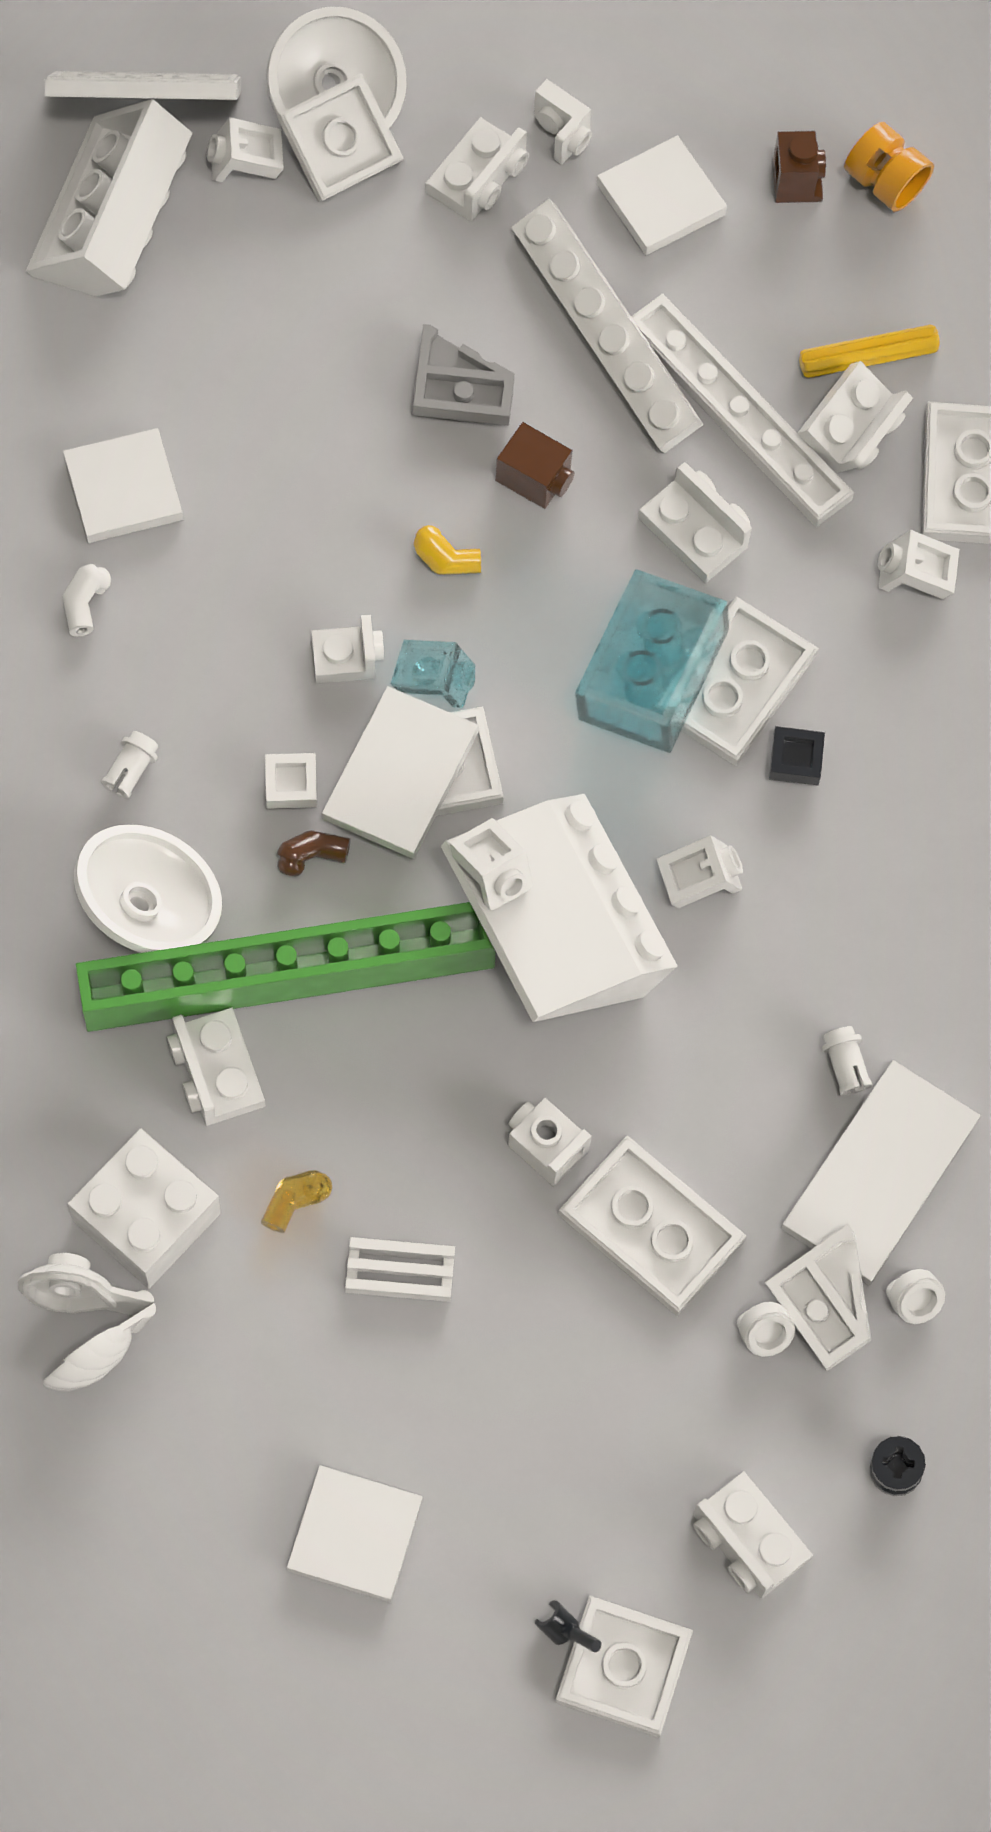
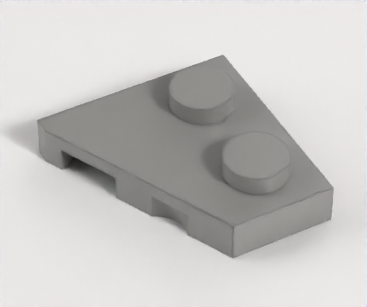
M423 324L413 415L509 426L515 374L495 362L485 361L478 352L464 344L460 348L438 336L437 328L432 325Z

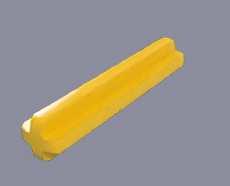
M930 324L803 349L800 352L799 364L804 377L810 378L845 371L851 363L861 361L865 366H871L936 353L939 349L940 339L936 327Z

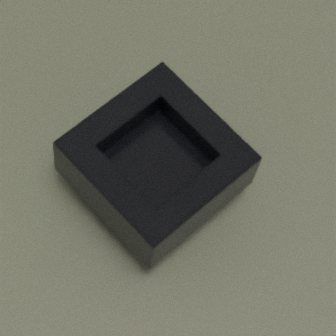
M775 726L769 780L819 786L825 732Z

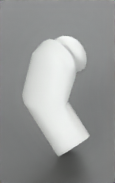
M88 564L79 568L64 591L63 603L70 635L80 637L93 632L94 628L89 602L94 594H103L109 589L111 576L107 569L96 567L94 564Z

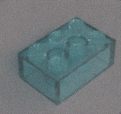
M635 569L576 689L575 697L579 720L671 753L729 631L728 601Z

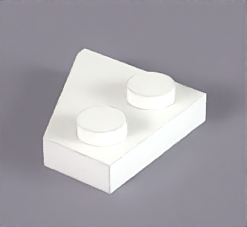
M849 1224L842 1227L765 1282L779 1303L789 1313L793 1323L827 1371L871 1341L855 1232Z

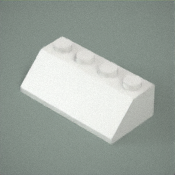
M154 99L94 116L26 272L32 277L95 297L125 290L135 277V266L142 249L152 237V226L158 212L169 198V187L176 170L180 168L186 158L185 149L192 132Z

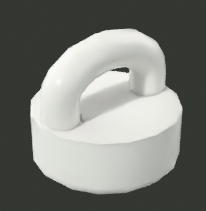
M923 1269L911 1270L901 1275L886 1288V1295L891 1302L892 1308L905 1322L912 1324L924 1323L932 1319L940 1312L945 1302L943 1285L931 1272Z
M763 1302L753 1306L742 1313L736 1322L746 1347L753 1354L761 1357L773 1356L782 1352L790 1345L795 1334V1326L789 1313L782 1305L774 1302Z

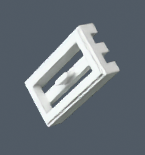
M350 1237L345 1293L450 1302L455 1246ZM360 1254L437 1260L443 1261V1266L361 1259L359 1256ZM358 1271L440 1278L442 1282L441 1286L357 1279Z

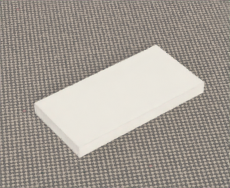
M54 71L45 79V96L237 100L241 94V76H238V74Z
M892 1060L784 1221L781 1229L813 1249L842 1227L849 1224L855 1232L862 1282L870 1286L975 1127L981 1115L895 1060Z

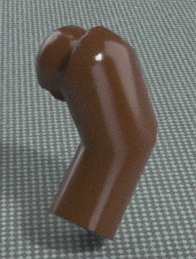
M313 830L306 831L280 845L277 854L280 856L277 867L283 874L299 876L305 868V861L314 857L346 863L351 838Z

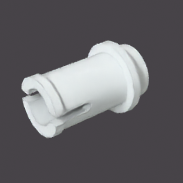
M133 731L130 737H123L121 744L124 747L106 776L101 780V783L112 792L121 776L125 775L116 795L127 799L130 798L132 790L149 762L155 763L158 759L155 753L159 748L158 744L150 737L138 731Z
M852 1026L838 1028L826 1033L823 1036L826 1044L821 1048L823 1053H829L840 1087V1095H850V1090H853L855 1094L872 1087L873 1084L869 1079L858 1045L862 1042L861 1035L855 1034Z

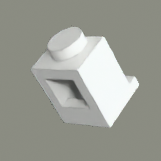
M546 1098L536 1107L528 1101L509 1121L508 1125L513 1130L509 1133L508 1146L553 1187L589 1152L592 1136L585 1129L581 1130ZM542 1126H547L556 1135L549 1140L542 1139L537 1134V1130Z

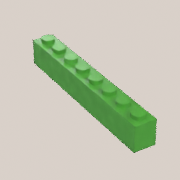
M466 902L76 963L85 1024L87 1032L167 1020L179 1015L187 1017L219 1012L232 1007L233 1009L493 969L495 968L496 951L471 903Z

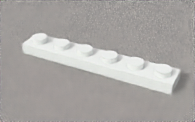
M547 199L513 225L511 228L657 447L663 453H666L704 425L556 204Z

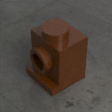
M816 131L778 132L772 160L775 203L822 202V178H825L826 154L824 149L818 150Z

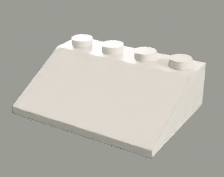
M585 794L547 800L496 820L526 850L533 887L516 899L493 911L484 904L480 884L452 857L449 842L459 836L446 840L441 845L532 1022L644 998L678 967Z

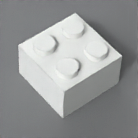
M142 1128L131 1137L68 1203L72 1221L148 1289L155 1284L221 1214L219 1196Z

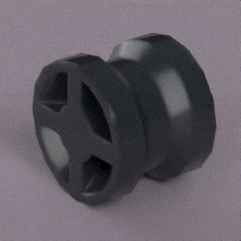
M889 1437L880 1442L874 1450L870 1463V1475L875 1486L883 1493L891 1496H904L914 1491L921 1482L925 1470L924 1453L918 1444L906 1437Z

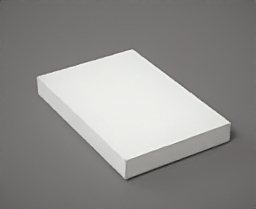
M928 401L925 414L923 535L942 541L991 544V406Z
M736 596L655 705L653 714L737 766L815 659L819 648Z
M387 686L322 812V819L415 859L479 732V725Z
M628 1135L558 1212V1215L676 1316L686 1308L746 1239V1235Z

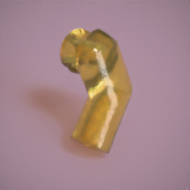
M311 1170L283 1178L275 1189L261 1223L275 1232L285 1233L295 1210L318 1204L330 1196L333 1188L330 1177L325 1173Z

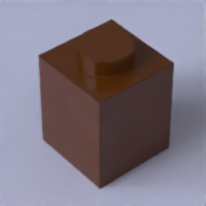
M522 422L497 457L495 481L545 509L554 495L562 497L574 478L575 472L571 470L573 450Z

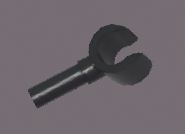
M556 1600L548 1604L555 1612L547 1621L535 1620V1625L556 1645L564 1644L570 1640L575 1641L594 1653L601 1649L602 1642L581 1630L578 1621Z

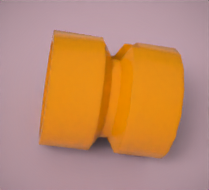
M879 122L872 126L856 142L845 160L844 169L864 187L874 185L873 194L893 212H898L905 208L922 191L933 173L934 164L915 147L905 149L904 138L885 122Z

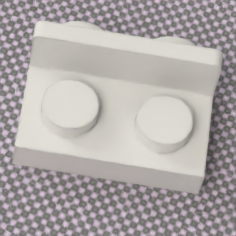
M480 117L427 180L425 193L472 222L482 209L489 210L495 204L501 193L502 184L510 175L516 177L524 168L529 157V152L526 151L527 132L518 127L510 136Z
M861 361L851 363L797 434L835 473L854 468L861 470L868 466L878 455L879 449L876 446L882 438L893 432L904 421L906 414L903 411L913 397L907 391L892 394Z
M685 462L676 468L675 480L640 508L638 519L705 584L748 548L752 529L746 513L734 503L729 505L716 492L713 482L705 473L701 471L695 472Z
M233 1007L189 1022H185L182 1015L172 1018L175 1034L166 1036L175 1065L178 1066L185 1063L191 1081L184 1082L182 1085L192 1113L201 1110L205 1124L208 1126L266 1107L265 1099Z
M744 1471L708 1500L704 1498L699 1502L693 1512V1516L697 1520L693 1527L702 1541L711 1550L719 1547L732 1563L728 1566V1570L737 1584L747 1593L753 1589L761 1599L811 1560L813 1556Z

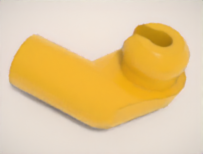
M423 526L417 531L414 539L415 551L434 573L439 575L481 573L480 548L455 550L435 526Z

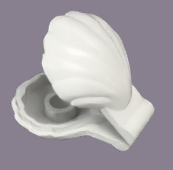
M71 1253L52 1254L48 1258L47 1265L24 1273L17 1282L19 1284L18 1290L24 1297L30 1300V1303L54 1312L80 1313L109 1310L133 1316L119 1326L109 1328L69 1354L63 1359L65 1362L44 1379L43 1386L55 1391H72L87 1387L101 1380L122 1360L128 1351L132 1340L131 1333L140 1332L156 1313L153 1295L146 1290L134 1292L114 1287L104 1277L90 1270L91 1263L89 1260Z

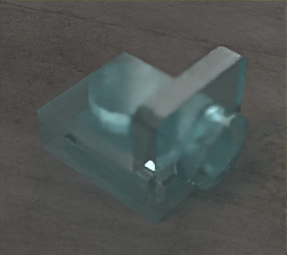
M403 640L390 684L396 690L403 693L442 695L452 707L463 708L468 692L475 683V664L456 642Z

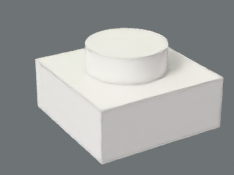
M316 753L265 754L266 808L317 807Z

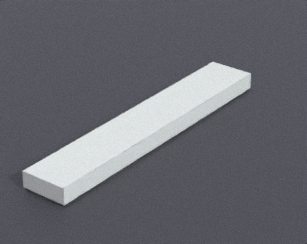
M663 293L631 316L674 380L816 528L852 501L854 492Z

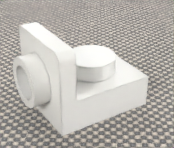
M546 79L535 91L534 117L537 118L539 124L545 130L552 134H557L554 145V160L563 165L572 154L579 155L590 142L592 137V131H590L592 109Z
M229 117L218 133L210 137L207 145L206 157L207 161L211 162L212 180L223 182L232 170L276 179L284 170L281 129Z
M909 530L886 544L882 549L878 559V568L880 570L878 587L889 592L903 583L940 599H945L954 594L959 549Z
M361 615V626L311 630L316 684L375 679V661L384 660L382 630L372 631L371 615Z
M493 818L449 842L452 857L480 884L484 904L493 911L516 899L533 887L526 850Z
M711 835L657 858L671 904L677 908H681L723 889L732 894L742 890L738 875L743 873V867L733 846H727Z

